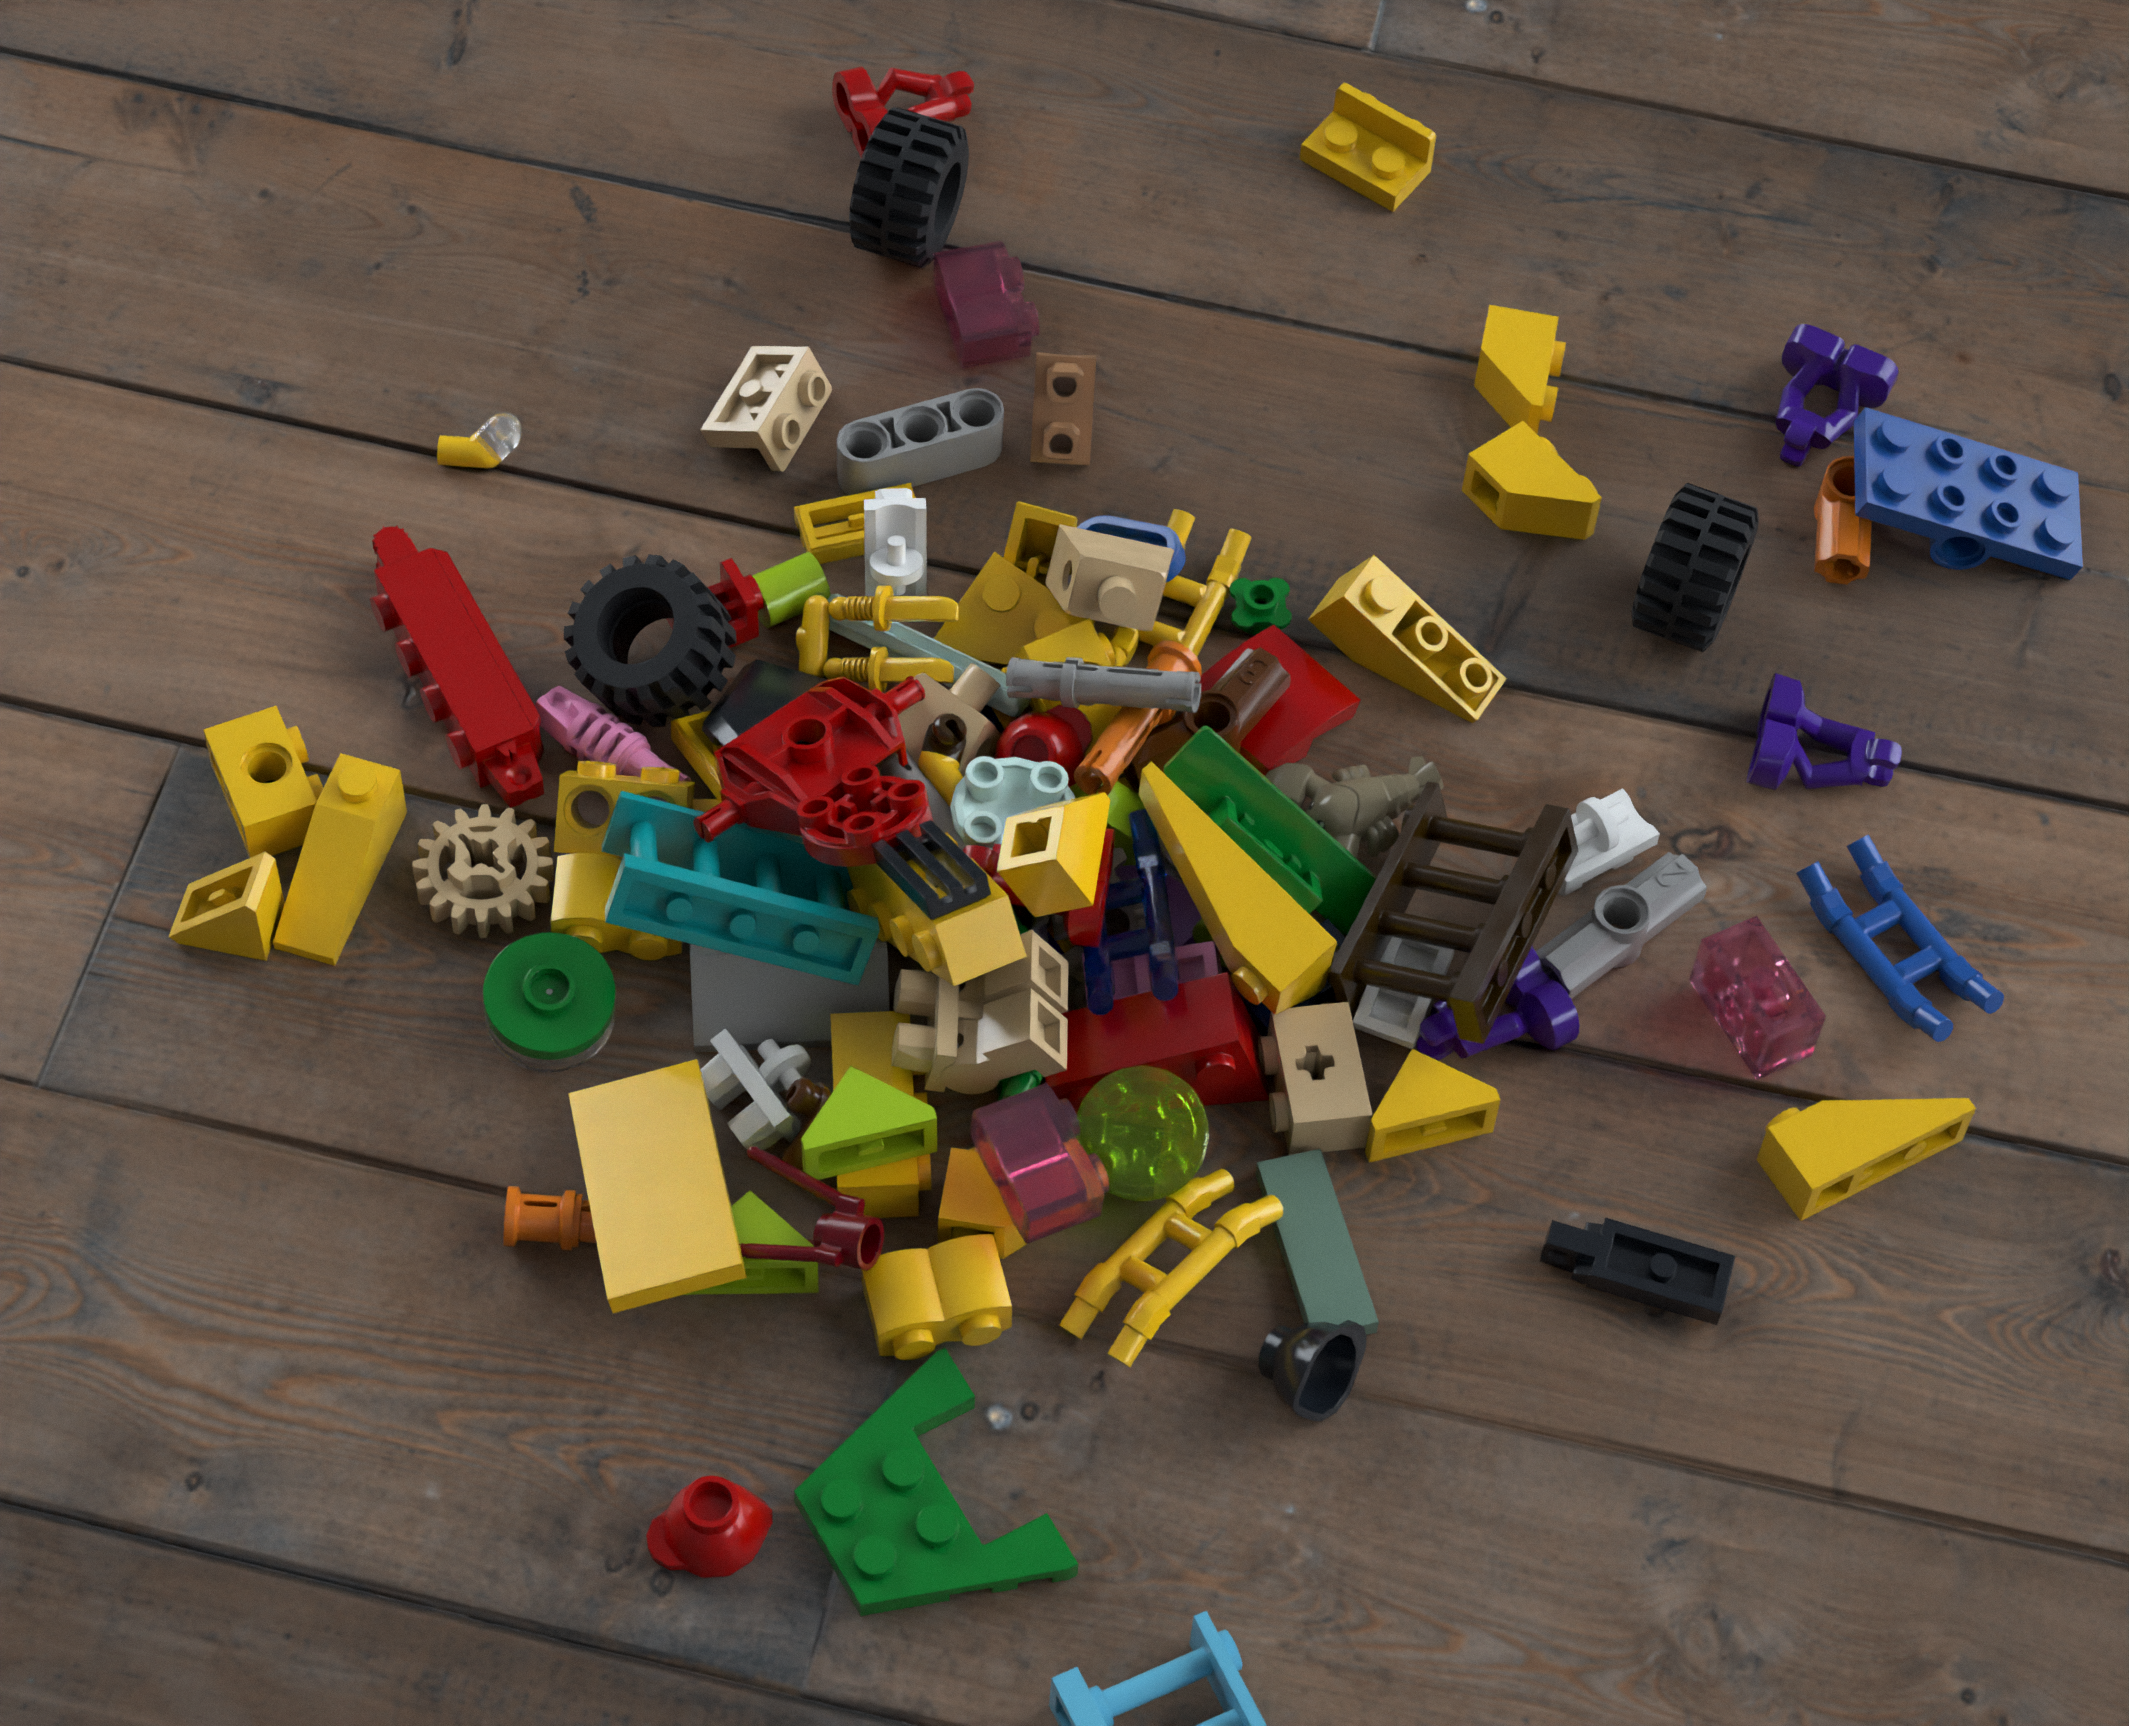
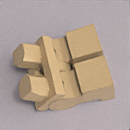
M1030 930L1020 934L1027 957L956 986H952L932 971L901 969L894 992L895 1013L926 1016L927 1026L898 1022L893 1038L891 1066L925 1072V1090L945 1092L946 1087L953 1091L964 1094L988 1092L998 1085L999 1080L1034 1069L1044 1077L1067 1070L1068 1019L1061 1013L1068 1011V961L1038 934Z

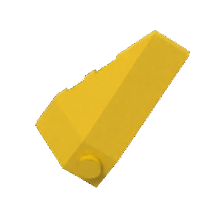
M1151 761L1142 769L1138 795L1229 971L1233 973L1231 979L1237 990L1255 1005L1262 1002L1274 1015L1315 996L1325 987L1337 941Z

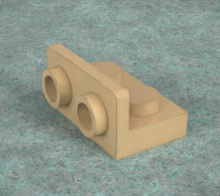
M751 346L700 431L710 447L758 448L771 471H785L830 396L832 386L809 347Z

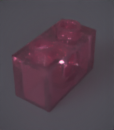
M1754 916L1701 939L1689 981L1755 1079L1759 1080L1811 1057L1826 1015L1760 919Z

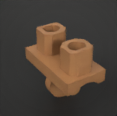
M1036 353L1030 462L1090 465L1096 356Z

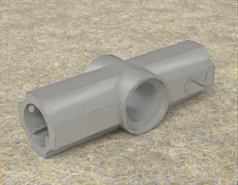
M1668 852L1627 884L1611 886L1603 890L1597 896L1594 908L1536 951L1544 973L1550 980L1558 982L1572 999L1612 968L1625 967L1634 963L1640 956L1642 946L1704 899L1707 887L1699 875L1698 867L1684 854L1678 856ZM1610 924L1620 925L1626 929L1615 928Z

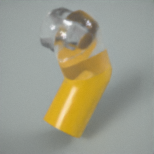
M501 412L490 417L470 437L440 435L437 447L438 465L494 468L520 443L523 434L521 422L512 413Z

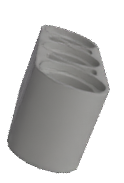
M973 388L858 419L846 424L839 431L837 437L838 485L848 495L911 483L912 487L994 463L1001 455L1003 448V402L996 394L989 390Z

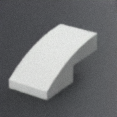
M1392 937L1380 962L1446 975L1455 950ZM1367 985L1354 1016L1353 1025L1355 1029L1413 1049L1420 1035V1024L1429 1016L1435 1000Z

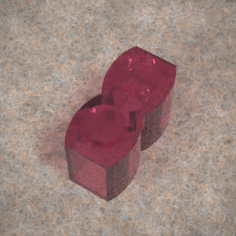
M1002 241L934 253L933 281L943 316L948 323L951 340L962 369L1031 356L1032 337L1039 336L1040 327L1034 302H1024L1021 291H1024V276L1019 258L1017 256L1009 257Z
M1045 1083L973 1110L970 1134L985 1169L999 1189L1013 1224L1026 1244L1101 1216L1104 1192L1109 1190L1107 1173L1100 1158L1095 1153L1087 1155L1079 1141L1075 1138L1080 1135V1126L1075 1110L1068 1099L1058 1100L1051 1087Z

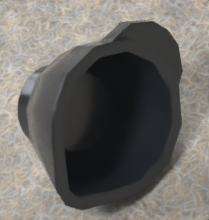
M1347 1320L1339 1325L1328 1322L1304 1323L1295 1329L1283 1325L1277 1326L1268 1334L1261 1347L1258 1362L1260 1373L1264 1377L1274 1380L1278 1394L1293 1409L1296 1415L1321 1422L1339 1410L1352 1390L1366 1349L1365 1329L1351 1320Z

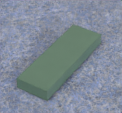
M1321 1149L1257 1162L1255 1175L1262 1196L1274 1195L1283 1206V1216L1271 1224L1303 1322H1328L1339 1325L1347 1320H1351L1363 1326L1366 1335L1377 1333L1379 1321Z

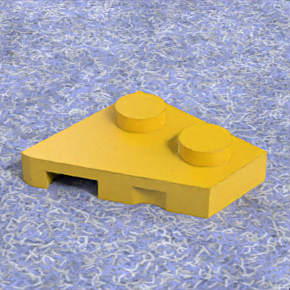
M994 551L959 601L958 621L945 622L934 639L986 664L1008 667L1010 659L1024 645L1084 621L1087 618L1073 616L1064 612L1047 587ZM1091 620L1093 626L1095 627L1096 621Z

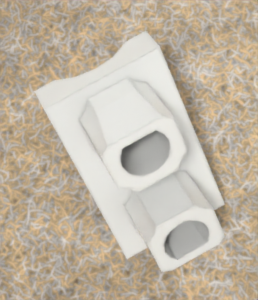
M908 488L879 489L875 491V499H864L865 596H875L877 586L891 585L894 596H927L926 498H913L912 490Z
M1623 788L1601 800L1590 797L1577 805L1576 813L1572 814L1571 818L1579 851L1558 894L1566 896L1581 888L1582 884L1611 868L1617 869L1633 860L1634 856L1657 845L1660 833L1638 814L1629 795Z
M725 1028L710 1040L718 1054L701 1069L707 1097L721 1110L747 1090L754 1102L727 1122L730 1129L746 1149L756 1146L765 1150L782 1137H785L791 1143L800 1131V1120L793 1112L789 1111L787 1103L779 1092L785 1089L788 1091L794 1081L804 1076L811 1064L809 1054L803 1046L798 1044L780 1049L774 1039H768L761 1043L757 1049L764 1059V1062L759 1067L743 1045L739 1046Z

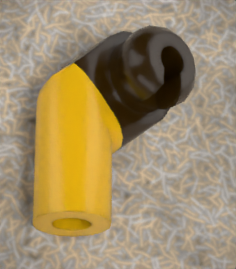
M953 713L941 714L929 725L918 760L919 769L929 779L949 807L955 787L963 778L959 767L966 745L967 734L964 720Z

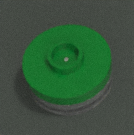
M548 932L532 934L516 940L496 956L484 980V1022L491 1042L509 1061L531 1071L545 1073L562 1072L586 1063L604 1047L613 1030L616 990L612 971L606 960L595 948L574 936Z

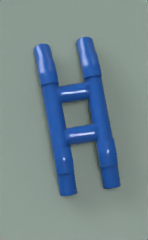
M1869 834L1846 847L1861 872L1859 876L1865 887L1879 906L1855 919L1852 916L1853 912L1845 904L1837 888H1833L1819 861L1796 873L1811 899L1809 903L1821 924L1830 934H1834L1889 1000L1888 1005L1912 1028L1922 1030L1936 1042L1947 1039L1953 1030V1022L1932 1007V1002L1920 994L1913 985L1936 971L1940 973V979L1952 992L1964 1001L1973 1002L1986 1013H1994L2002 1006L2004 994L1984 980L1983 974L1973 968L1962 955L1959 956L1905 893L1903 884L1894 875L1888 862L1883 861ZM1899 924L1921 951L1892 965L1871 938Z

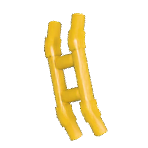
M1173 509L1166 527L1175 531L1185 550L1184 545L1195 517L1183 510ZM1229 529L1221 552L1217 555L1213 568L1207 578L1206 585L1178 575L1165 584L1162 596L1195 607L1184 630L1158 621L1154 622L1152 631H1142L1124 626L1116 627L1109 640L1115 654V666H1127L1138 647V641L1153 646L1161 641H1174L1189 648L1198 657L1225 600L1230 596V585L1238 578L1242 568V561L1252 537L1240 530Z
M1218 1169L1202 1178L1194 1177L1180 1184L1165 1198L1166 1202L1104 1263H1098L1085 1276L1074 1294L1076 1296L1074 1302L1059 1326L1082 1340L1098 1312H1103L1111 1297L1122 1287L1121 1283L1123 1281L1139 1289L1144 1294L1131 1307L1122 1322L1125 1324L1107 1353L1130 1368L1147 1339L1151 1340L1159 1326L1171 1315L1170 1310L1233 1248L1237 1249L1246 1239L1258 1234L1261 1228L1279 1220L1283 1216V1206L1280 1200L1270 1194L1251 1204L1243 1203L1226 1212L1214 1224L1215 1229L1212 1231L1195 1222L1192 1218L1198 1212L1210 1207L1212 1202L1230 1194L1234 1190V1180L1231 1174L1225 1169ZM1169 1237L1192 1251L1167 1275L1144 1262V1260Z

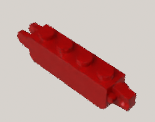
M398 525L395 527L383 526L381 530L373 534L374 539L372 540L375 555L377 554L374 574L378 595L370 598L371 607L382 631L393 630L399 640L395 643V649L408 677L418 675L424 686L420 688V694L429 717L434 723L443 720L449 731L445 736L446 742L455 764L459 769L469 767L480 788L491 784L510 808L545 794L543 778L538 767L544 752L539 727L541 723L540 714L448 552L435 548H428L418 552L411 538H408V533L404 532V528L400 529Z

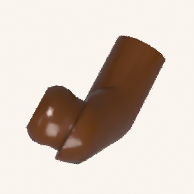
M800 1078L791 1084L785 1099L789 1111L801 1114L800 1131L780 1159L803 1171L801 1138L832 1094L824 1083L818 1082L814 1084L807 1078Z

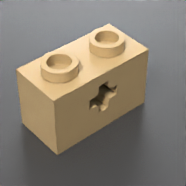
M1349 1002L1293 1007L1277 1015L1271 1012L1267 1036L1258 1037V1052L1263 1076L1273 1075L1276 1092L1269 1094L1271 1125L1274 1132H1284L1288 1155L1321 1149V1152L1365 1148L1373 1114Z

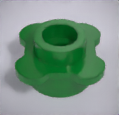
M1277 577L1271 578L1268 581L1255 580L1251 582L1247 578L1234 580L1229 589V594L1235 599L1236 605L1231 615L1232 623L1237 628L1251 635H1256L1272 625H1275L1280 630L1289 626L1292 613L1286 608L1285 601L1290 592L1288 583ZM1255 602H1264L1266 604H1257Z

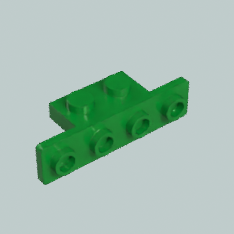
M1209 726L1201 727L1164 765V774L1208 814V817L1305 911L1310 914L1314 909L1317 910L1324 918L1329 919L1342 934L1347 935L1377 876Z

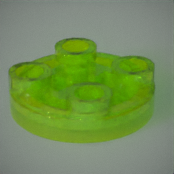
M1130 1066L1108 1074L1088 1092L1081 1103L1075 1121V1146L1085 1171L1101 1188L1117 1197L1128 1200H1156L1178 1191L1197 1173L1208 1148L1209 1122L1204 1105L1196 1090L1181 1077L1166 1069L1155 1066Z

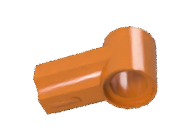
M1842 456L1833 460L1827 466L1813 508L1817 520L1814 572L1825 577L1826 582L1848 585L1851 581L1865 579L1868 575L1872 520L1855 516L1854 456Z

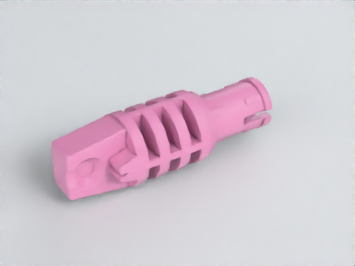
M562 686L551 689L536 701L535 707L541 718L540 726L557 740L567 752L577 755L580 761L616 764L615 775L641 777V767L676 769L650 751L651 746L645 736L639 732H634L632 727L620 722L618 717L612 713H606L605 709L597 703H592ZM680 772L679 781L691 782L690 777ZM656 796L649 797V798L656 799V800H659V801L667 802L666 800H664L663 798H660V797H656Z

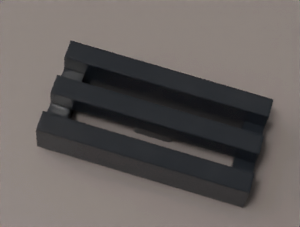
M932 820L919 824L922 836L917 838L908 830L895 834L898 846L892 848L884 839L872 844L876 864L930 920L939 918L991 895L987 874ZM913 860L925 872L926 879L934 887H939L947 896L939 899L938 894L906 862Z

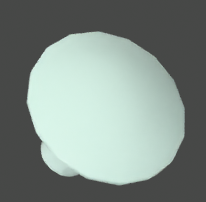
M988 756L973 759L967 765L965 776L956 785L950 805L954 830L966 846H984L993 850L994 843L1002 844L1007 817L1047 804L1075 799L1074 793L1068 786L1069 778L1067 772L1062 766L1051 761L1039 763L1018 757L994 759Z

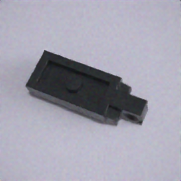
M1605 1218L1603 1224L1586 1222L1584 1229L1552 1220L1545 1237L1540 1261L1567 1272H1573L1571 1279L1581 1284H1587L1586 1287L1717 1325L1723 1311L1736 1256Z

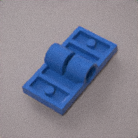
M1866 407L1854 420L1855 516L1928 537L1932 560L1936 564L1948 569H1970L1981 565L1990 556L2071 580L2082 569L2078 472Z

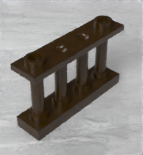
M1427 781L1416 804L1410 805L1405 811L1401 833L1342 946L1335 948L1327 980L1333 986L1337 1003L1349 1002L1352 1015L1367 985L1446 1002L1448 1009L1453 1012L1459 1039L1484 1044L1579 851L1570 809L1545 804L1534 828L1529 827L1524 833L1448 818L1439 783ZM1440 843L1518 858L1511 874L1504 875L1501 880L1429 866ZM1417 889L1495 905L1487 922L1480 923L1477 928L1405 913ZM1392 937L1471 953L1462 972L1457 971L1452 977L1380 962Z

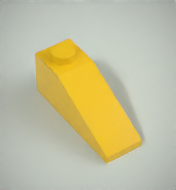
M340 753L315 804L273 940L275 949L333 966L336 965L407 814L401 771L399 769Z
M1969 1098L1825 1100L1802 1111L1794 1107L1781 1112L1768 1123L1756 1160L1798 1219L1802 1221L1962 1141L1976 1107Z

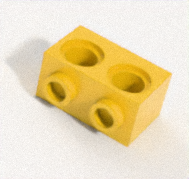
M578 761L577 771L568 770L559 777L554 852L569 854L594 853L623 858L602 852V843L620 791L644 797L656 796L663 798L668 803L692 809L695 782L679 781L680 770L641 767V777L615 775L616 764ZM584 791H596L607 800L609 815L605 823L592 824L584 820L580 815L578 800Z

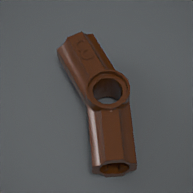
M1261 647L1258 650L1247 648L1210 690L1201 692L1200 703L1196 713L1184 711L1183 714L1153 728L1130 764L1124 769L1126 780L1133 790L1139 793L1142 769L1152 761L1164 773V765L1203 726L1222 730L1216 733L1240 754L1241 741L1290 687V674L1281 666L1278 658Z

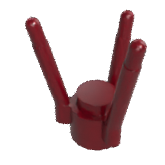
M751 1146L747 1149V1156L750 1159L836 1207V1210L832 1214L824 1213L818 1219L813 1239H807L814 1247L739 1243L742 1257L817 1262L834 1267L844 1265L865 1271L875 1265L884 1243V1228L880 1218L864 1214L865 1200L863 1198L842 1194L756 1146Z

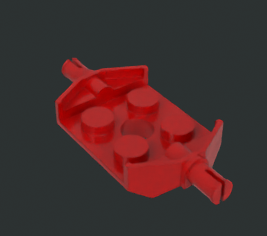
M843 676L818 683L714 752L717 775L722 788L720 791L722 802L693 820L696 832L702 839L705 838V841L710 843L715 837L733 825L745 823L750 827L802 836L796 812L797 806L802 801L811 797H829L842 788L841 775L844 771L858 765L869 764L875 766L894 752L898 754V761L902 767L908 764L905 739L898 715L925 699L923 686L917 679L914 680L913 676H908L903 682L885 694L877 688L870 691ZM802 740V741H804V742H809V743H814V744L800 745V744H796V743H797L798 741Z

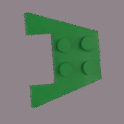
M946 1348L935 1352L794 1490V1503L860 1616L950 1601V1595L988 1588L992 1593L1018 1589V1583L1051 1578L1052 1583L1066 1581L1078 1575V1562L1047 1513L985 1545L982 1544L919 1441L918 1437L975 1408V1395Z

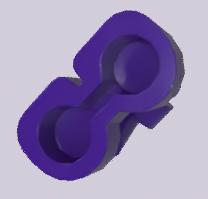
M1809 324L1797 325L1782 353V364L1793 378L1782 390L1778 415L1775 420L1777 429L1785 434V445L1781 450L1780 459L1794 466H1801L1811 446L1818 449H1826L1839 436L1854 426L1859 406L1871 409L1882 406L1897 381L1899 371L1896 364L1886 356L1860 345H1851L1849 350L1844 348L1845 342L1842 338ZM1814 385H1825L1839 392L1836 411L1825 418L1804 409V398Z
M1774 673L1759 716L1758 735L1748 769L1747 783L1776 790L1787 777L1791 765L1794 763L1805 789L1850 785L1862 786L1863 781L1871 785L1884 787L1890 783L1893 771L1900 763L1902 750L1901 746L1896 742L1886 739H1875V732L1830 720L1805 707V696L1801 682L1797 679ZM1800 728L1815 741L1847 752L1846 760L1812 765L1798 740L1797 730Z
M1532 946L1505 1000L1507 1004L1513 1007L1516 1006V1012L1498 1016L1484 1044L1459 1039L1452 1010L1448 1009L1446 1002L1436 1001L1432 1004L1431 1016L1424 1019L1420 1024L1421 1037L1416 1042V1048L1419 1052L1437 1061L1445 1058L1453 1051L1462 1059L1516 1039L1527 1032L1543 1047L1556 1050L1578 1037L1579 1017L1567 991L1558 982L1550 980L1544 973L1539 957Z

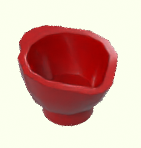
M1057 705L1045 712H1029L1007 725L997 741L995 759L1018 757L1039 763L1043 761L1056 762L1067 772L1069 778L1068 786L1071 787L1076 784L1074 772L1086 757V752L1093 741L1092 724L1086 714L1078 708L1063 707V705Z
M713 1475L698 1478L676 1493L668 1509L652 1519L646 1534L648 1552L654 1562L668 1570H685L701 1578L730 1576L751 1563L759 1552L773 1523L772 1509L764 1500L745 1487L725 1478Z

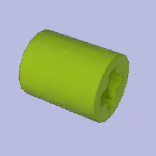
M810 552L752 575L760 588L764 601V608L758 611V619L767 628L802 614L805 601L809 597L820 595L828 599L831 596L824 571L818 560Z

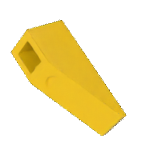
M1375 555L1338 578L1308 618L1318 630L1352 661L1471 723L1479 719L1507 679Z

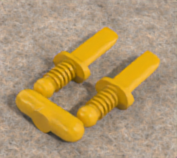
M891 585L877 586L875 596H849L848 598L839 596L833 598L829 603L825 597L814 595L805 601L802 625L796 633V645L800 651L798 665L800 672L821 678L825 675L829 680L843 676L853 682H868L870 691L877 688L883 693L886 690L887 683H901L908 676L915 677L921 673L927 674L938 683L954 682V667L949 661L941 658L889 657L886 647H873L870 657L867 658L844 657L841 659L834 657L827 661L830 615L838 621L846 619L849 621H873L875 631H889L892 622L958 621L959 606L953 599L943 596H894Z

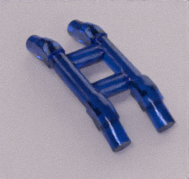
M1146 809L1134 811L1128 815L1139 877L1110 883L1105 911L1143 903L1146 927L1108 936L1104 914L1099 947L1083 946L1087 1006L1096 1015H1105L1114 1006L1115 977L1111 963L1113 961L1149 954L1153 995L1159 1000L1169 1001L1177 996L1179 963L1174 943L1165 880V865L1157 830Z

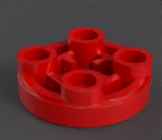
M869 764L847 769L841 775L842 788L829 797L815 796L802 801L796 809L804 846L809 855L822 863L843 867L875 864L873 843L884 839L893 848L898 846L895 834L908 830L917 838L922 836L919 824L929 820L933 821L926 787L922 781L907 780L894 776H880L879 769Z

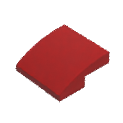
M1275 625L1261 631L1225 655L1201 675L1200 682L1198 683L1201 684V692L1210 690L1247 648L1258 650L1261 647L1277 657L1281 666L1290 674V687L1241 741L1240 755L1264 776L1270 770L1287 762L1295 763L1306 757L1313 739L1352 719L1361 701L1360 698ZM1213 729L1215 732L1222 731L1219 729Z

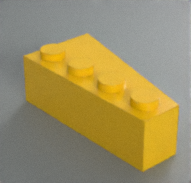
M946 832L945 834L958 846V843ZM972 858L971 860H972L982 871H984V870L976 863V861ZM913 860L906 862L938 894L939 899L947 896L939 887H934L926 879L925 872ZM876 863L847 867L853 886L852 890L847 891L850 910L878 918L880 930L878 938L882 942H889L898 948L903 956L911 957L920 963L925 971H932L952 986L1027 957L1009 897L988 874L987 878L991 895L939 918L930 920Z

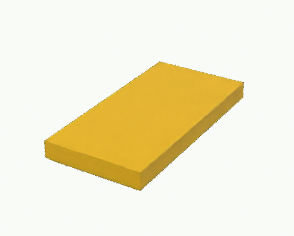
M698 1059L568 1093L605 1290L612 1313L747 1278Z

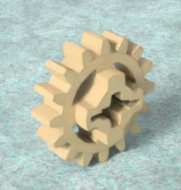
M481 804L478 817L470 819L461 808L455 810L456 824L449 827L437 820L432 824L435 841L430 839L419 840L418 850L420 859L414 860L412 864L420 905H430L431 918L435 923L451 916L453 933L460 935L468 924H473L477 926L479 937L487 938L490 925L498 923L509 934L513 932V917L519 915L523 919L532 921L536 918L534 901L548 903L550 899L548 882L555 881V872L549 840L547 837H537L536 822L532 819L524 821L517 826L515 812L512 808L508 807L501 814L500 818L491 817L488 804ZM524 860L527 866L520 880L516 876L520 873L519 863ZM449 862L452 865L447 868L448 879L443 881L441 878L446 863Z

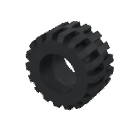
M898 107L891 108L884 115L867 142L852 190L849 226L851 240L855 248L920 268H925L931 263L944 246L950 234L964 192L969 164V147L967 133L963 126Z
M1686 483L1674 495L1649 553L1632 605L1633 627L1704 652L1715 641L1742 577L1759 525L1757 507Z
M648 554L645 564L634 555L623 558L622 568L616 570L610 563L599 570L603 578L595 585L588 580L580 589L585 595L581 603L572 602L567 613L574 620V624L564 626L563 639L571 646L570 649L565 651L568 664L576 670L574 675L583 686L615 715H621L629 723L639 726L645 720L652 727H664L668 716H671L674 720L690 716L688 710L695 705L703 711L712 703L706 696L713 688L721 692L728 681L722 675L723 669L733 668L736 655L728 646L737 643L736 631L728 623L732 618L727 609L694 572L691 573L684 564L674 559L668 563L661 555ZM674 618L673 631L665 647L647 661L628 664L629 649L637 634L647 625L657 620Z

